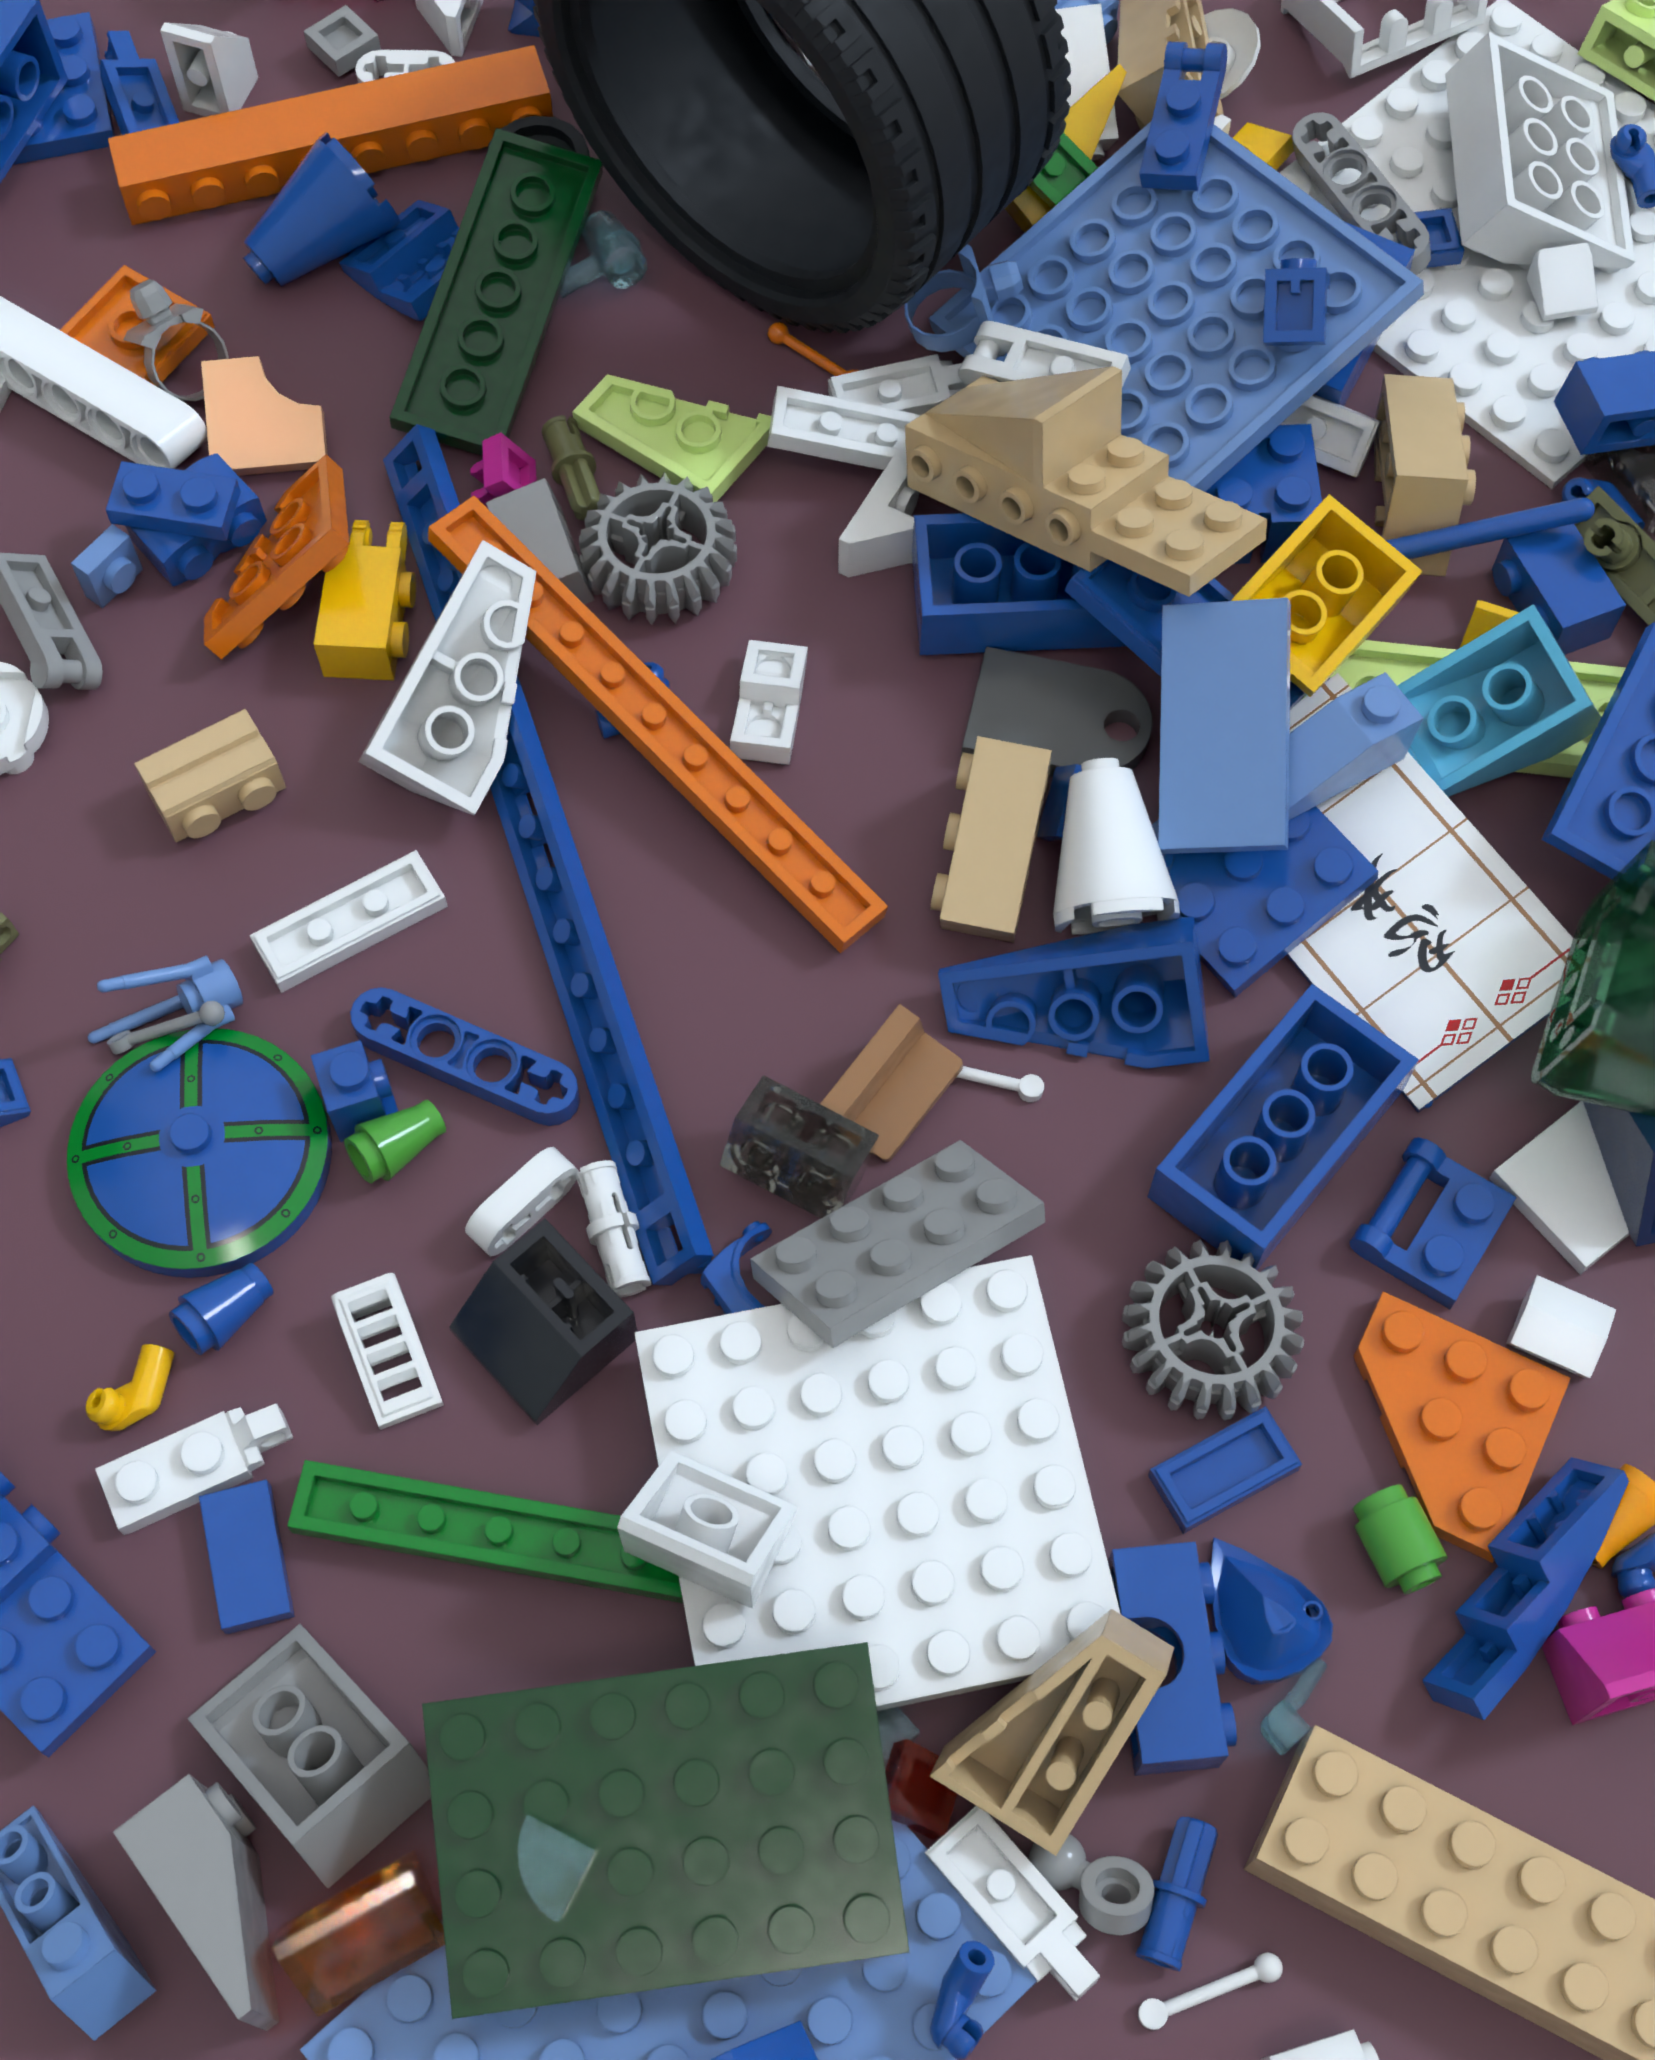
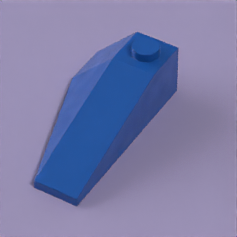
M1194 917L1126 925L940 968L938 971L948 1032L1021 1046L1027 1042L1064 1048L1066 1049V1054L1086 1058L1087 1053L1123 1059L1125 1060L1124 1065L1141 1068L1210 1061L1203 978Z

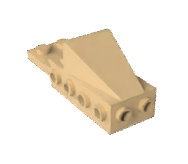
M1114 366L1007 382H998L989 377L982 376L905 425L907 483L909 488L1089 572L1106 560H1110L1190 597L1266 540V518L1243 509L1234 502L1225 501L1197 489L1186 481L1168 476V454L1149 447L1138 439L1121 435L1122 370Z

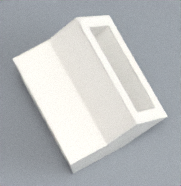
M1537 1275L1523 1298L1517 1319L1506 1344L1584 1379L1591 1378L1607 1341L1616 1309Z

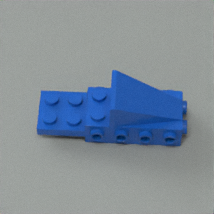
M0 1472V1710L42 1754L49 1758L156 1651L51 1544L61 1533L32 1504L21 1513L6 1498L16 1487Z

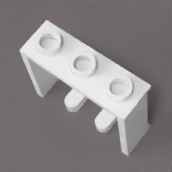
M1281 0V13L1286 14L1289 12L1343 64L1348 77L1351 79L1485 22L1488 0H1427L1424 19L1408 25V20L1395 9L1390 10L1382 18L1380 37L1363 44L1364 28L1336 3L1341 0Z

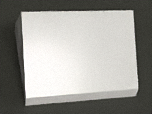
M670 1451L621 1515L617 1529L625 1552L753 1609L795 1518L798 1506Z

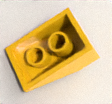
M1328 494L1231 601L1288 597L1291 603L1290 681L1311 697L1396 607L1422 573V570Z

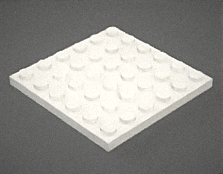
M1032 1255L969 1267L834 1348L828 1345L783 1304L634 1332L658 1466L668 1453L673 1451L798 1506L795 1518L753 1609L679 1576L695 1666L868 1642L877 1711L1024 1681L1110 1609L1121 1614Z

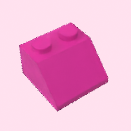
M1655 1588L1623 1599L1621 1602L1624 1610L1600 1616L1597 1607L1592 1606L1562 1616L1557 1623L1559 1629L1550 1635L1542 1645L1543 1652L1572 1725L1655 1701Z

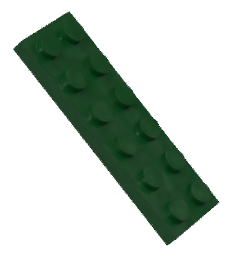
M496 128L390 414L391 428L408 433L416 424L434 429L439 443L483 456V440L500 432L509 438L603 174V164L599 159Z

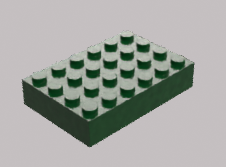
M868 1642L422 1704L452 2019L910 1953Z

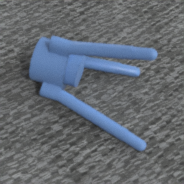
M206 955L187 964L100 980L97 983V990L103 993L185 979L186 981L176 985L177 996L88 1034V1041L92 1044L99 1043L122 1031H130L182 1008L185 1009L187 1014L199 1011L201 1005L207 1001L220 1003L225 1011L222 1022L216 1026H209L204 1023L198 1024L167 1047L164 1052L150 1062L151 1070L158 1072L188 1051L213 1030L234 1021L235 1016L232 1009L243 1004L241 990L228 964L223 959L211 963Z

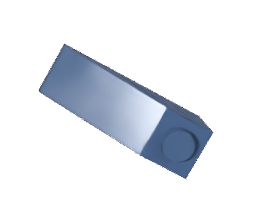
M1386 672L1335 698L1290 733L1289 820L1405 758L1424 718Z

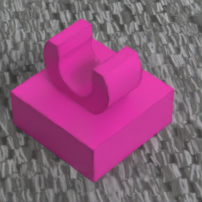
M501 432L482 441L483 460L475 463L470 468V474L484 484V487L472 492L471 497L475 496L487 509L486 502L537 481L536 460Z

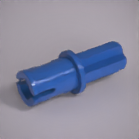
M1180 1817L1176 1821L1159 1880H1153L1155 1895L1151 1915L1146 1923L1140 1947H1137L1135 1953L1142 1960L1169 1970L1179 1972L1181 1970V1960L1197 1908H1205L1207 1899L1201 1896L1218 1837L1217 1829L1209 1823L1191 1817Z

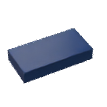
M1265 1406L1151 1468L1148 1477L1184 1534L1297 1472L1302 1463Z
M265 1479L199 1496L221 1630L227 1635L295 1617L273 1492L268 1480Z

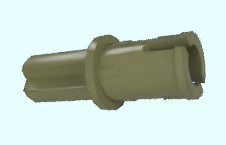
M559 415L549 419L543 425L541 430L542 437L553 460L551 466L552 477L557 484L564 487L575 517L578 520L584 521L587 516V510H598L597 502L599 501L600 492L593 476L597 468L594 456L584 448L576 420L573 417H569L566 423L565 415Z

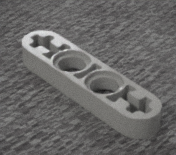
M1324 112L1312 113L1297 122L1292 134L1295 157L1343 220L1394 241L1393 234L1397 231L1399 241L1406 247H1414L1415 250L1410 271L1415 275L1422 272L1431 260L1430 237L1426 226L1342 123L1332 114ZM1317 138L1321 142L1328 141L1330 154L1325 157L1324 150L1315 140H1310ZM1353 168L1361 172L1360 177L1350 184L1340 185L1332 181L1333 176L1343 169ZM1373 204H1383L1390 208L1389 213L1379 220L1369 221L1360 216L1366 207Z

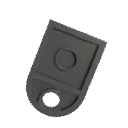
M986 646L964 736L961 756L963 752L974 754L977 736L1052 750L1049 777H1053L1056 767L1072 764L1081 765L1085 761L1098 758H1116L1119 760V767L1133 770L1141 762L1147 751L1152 732V713L1145 696L1138 687L1117 673ZM1115 722L1126 723L1135 730L1137 735L1127 741H1118L1106 733L1105 727Z

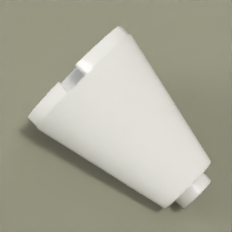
M1098 758L1083 762L1081 764L1082 771L1072 775L1069 781L1053 910L1055 931L1061 933L1071 923L1072 935H1087L1126 925L1138 924L1143 920L1142 917L1157 914L1158 921L1179 919V901L1132 769L1119 767V760L1116 758Z

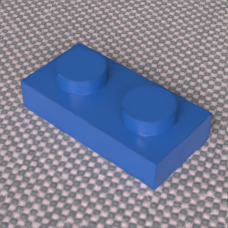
M121 461L105 510L111 524L226 541L241 491L237 478Z

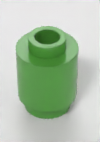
M1402 1484L1382 1489L1361 1500L1352 1508L1359 1521L1354 1528L1385 1588L1400 1585L1403 1593L1406 1595L1423 1589L1442 1577L1437 1566L1445 1562L1448 1556L1417 1497H1408Z

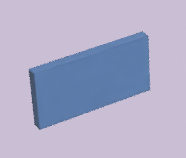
M1288 597L1163 605L1158 836V844L1162 854L1288 850L1291 603Z

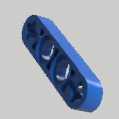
M383 987L369 989L360 994L353 1003L350 1011L352 1026L357 1038L371 1051L538 1124L546 1126L561 1125L570 1120L578 1110L580 1095L576 1076L569 1067L559 1061L392 989ZM386 1009L390 1010L394 1023L408 1030L405 1044H403L404 1040L399 1028L388 1023H381L376 1030H373L368 1017L370 1015L381 1017ZM435 1031L448 1032L454 1037L455 1042L453 1048L442 1057L433 1058L426 1056L420 1051L421 1041L426 1035ZM488 1056H503L510 1061L512 1065L510 1072L500 1081H483L475 1073L477 1065ZM528 1068L527 1073L530 1084L541 1089L549 1090L554 1082L559 1083L563 1099L552 1097L548 1100L547 1104H541L538 1090L522 1082L524 1070Z

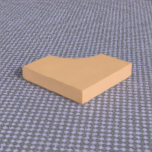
M259 356L201 361L209 455L217 453L238 476L307 470L325 454L328 455L322 407L319 405L299 404L279 394L267 380Z

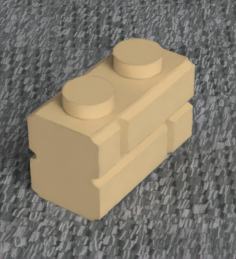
M246 709L134 763L148 795L176 843L187 837H205L219 827L221 820L243 809L249 811L261 809L274 800L277 792L286 788L274 755L264 738L260 735L258 728Z

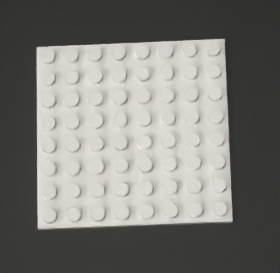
M1508 0L1495 1L1486 8L1485 22L1447 39L1342 123L1413 212L1451 208L1460 234L1445 74L1490 32L1612 91L1614 94L1618 130L1627 124L1640 126L1646 132V143L1650 145L1655 154V105L1619 79L1579 56L1577 49ZM1319 141L1318 143L1323 148L1325 157L1330 154L1328 141ZM1297 159L1280 172L1281 175L1343 220L1300 166ZM1353 168L1343 169L1333 176L1332 181L1340 185L1350 184L1360 177L1361 172ZM1625 173L1624 178L1635 263L1628 269L1594 267L1599 306L1596 313L1543 321L1526 279L1530 265L1504 264L1463 246L1465 252L1461 264L1425 268L1417 274L1423 280L1424 295L1382 332L1373 350L1404 375L1453 378L1456 400L1465 404L1464 422L1551 489L1591 455H1581L1553 402L1575 362L1591 357L1606 358L1634 354L1644 350L1655 351V207L1646 209L1638 206L1632 182ZM1373 204L1366 207L1360 216L1369 221L1379 220L1389 213L1390 208L1383 204ZM1394 233V242L1398 243L1396 234Z

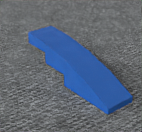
M1571 1457L1492 1540L1488 1548L1498 1567L1455 1612L1465 1634L1422 1680L1433 1701L1482 1720L1487 1718L1528 1668L1571 1603L1604 1541L1629 1483L1625 1471Z

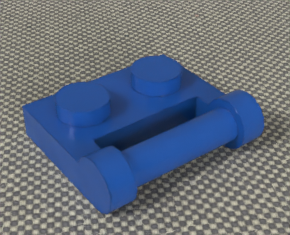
M1417 1137L1410 1141L1402 1154L1405 1164L1368 1224L1358 1226L1349 1241V1245L1356 1254L1451 1309L1517 1197L1446 1157L1444 1151L1435 1143ZM1429 1179L1444 1189L1406 1251L1394 1244L1391 1237L1425 1180Z

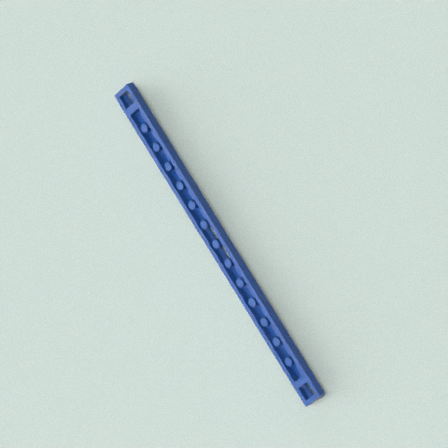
M416 424L387 454L383 462L402 520L406 525L407 535L435 621H437L462 574L428 541V527L460 504L435 430ZM417 460L420 461L422 466V469L420 471H418L416 465ZM517 675V689L506 738L508 742L505 759L490 789L611 1159L616 1163L624 1199L629 1212L636 1214L640 1228L635 1232L652 1284L673 1285L687 1274H702L712 1261L711 1258L714 1254ZM528 792L531 793L538 815H533L526 795ZM544 843L548 844L555 867H551L543 846ZM672 1225L676 1227L683 1248L679 1252L670 1228Z

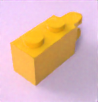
M354 520L350 543L345 557L335 568L325 572L314 639V648L323 677L395 680L397 659L406 658L409 647L408 623L403 622L405 607L413 608L416 599L415 573L407 572L405 567L407 550L405 522H391L387 531L386 547L372 546V530L369 521Z

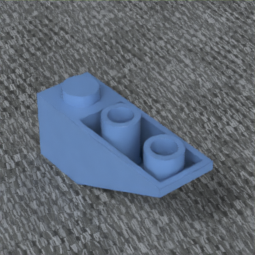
M33 1805L0 1831V1906L50 2000L95 2041L157 1990L130 1943L39 1810Z

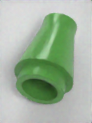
M426 1099L415 1106L356 1124L354 1127L355 1133L344 1139V1145L351 1162L364 1180L370 1184L380 1178L389 1181L435 1138L446 1133V1126L437 1108Z

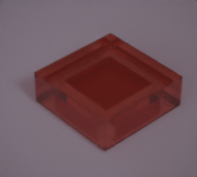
M908 1739L896 1741L893 1743L885 1769L891 1818L932 1840L941 1838L947 1832L957 1793L930 1777L939 1755Z

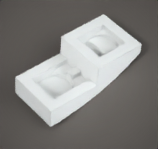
M749 640L740 678L739 703L730 738V750L739 759L790 764L802 697L808 647Z

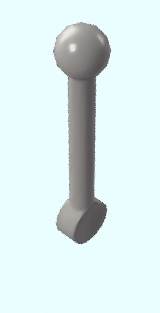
M207 1001L201 1005L199 1011L134 1032L129 1030L122 1031L111 1037L107 1044L113 1054H120L136 1044L201 1023L216 1026L224 1019L225 1011L220 1003Z

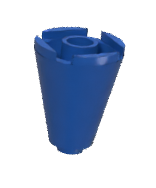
M325 132L316 140L245 239L244 244L250 252L243 259L265 285L274 279L282 287L393 230L400 224V219L387 199L382 203L378 202L376 199L378 193L373 187L375 185L373 180L341 143L335 138L331 139L329 133Z

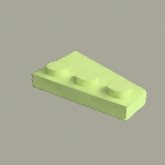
M609 374L572 411L578 428L660 478L665 472L671 484L677 485L688 476L691 484H693V492L708 487L710 494L713 496V502H717L767 446L771 416L759 413L757 419L730 413L729 405L709 400L707 405L703 406L675 399L671 390Z

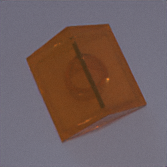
M412 1851L284 1923L271 1949L281 1967L317 2017L445 1945L443 1919L423 1868L415 1852Z

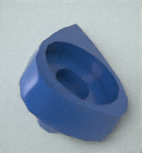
M1213 1537L1210 1566L1214 1580L1215 1599L1214 1604H1211L1213 1632L1219 1631L1222 1636L1226 1667L1236 1678L1253 1685L1276 1683L1301 1674L1321 1658L1332 1642L1333 1623L1327 1608L1298 1579L1246 1550Z

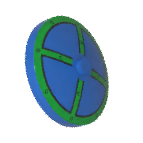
M216 1028L158 1072L151 1070L150 1062L190 1030L167 1034L142 1044L116 1061L101 1075L83 1099L76 1113L67 1146L68 1180L76 1205L98 1238L115 1254L139 1268L172 1277L195 1278L225 1274L241 1269L249 1262L255 1263L274 1252L300 1229L317 1205L325 1188L332 1157V1137L327 1113L315 1085L302 1067L274 1044L257 1036L230 1029Z

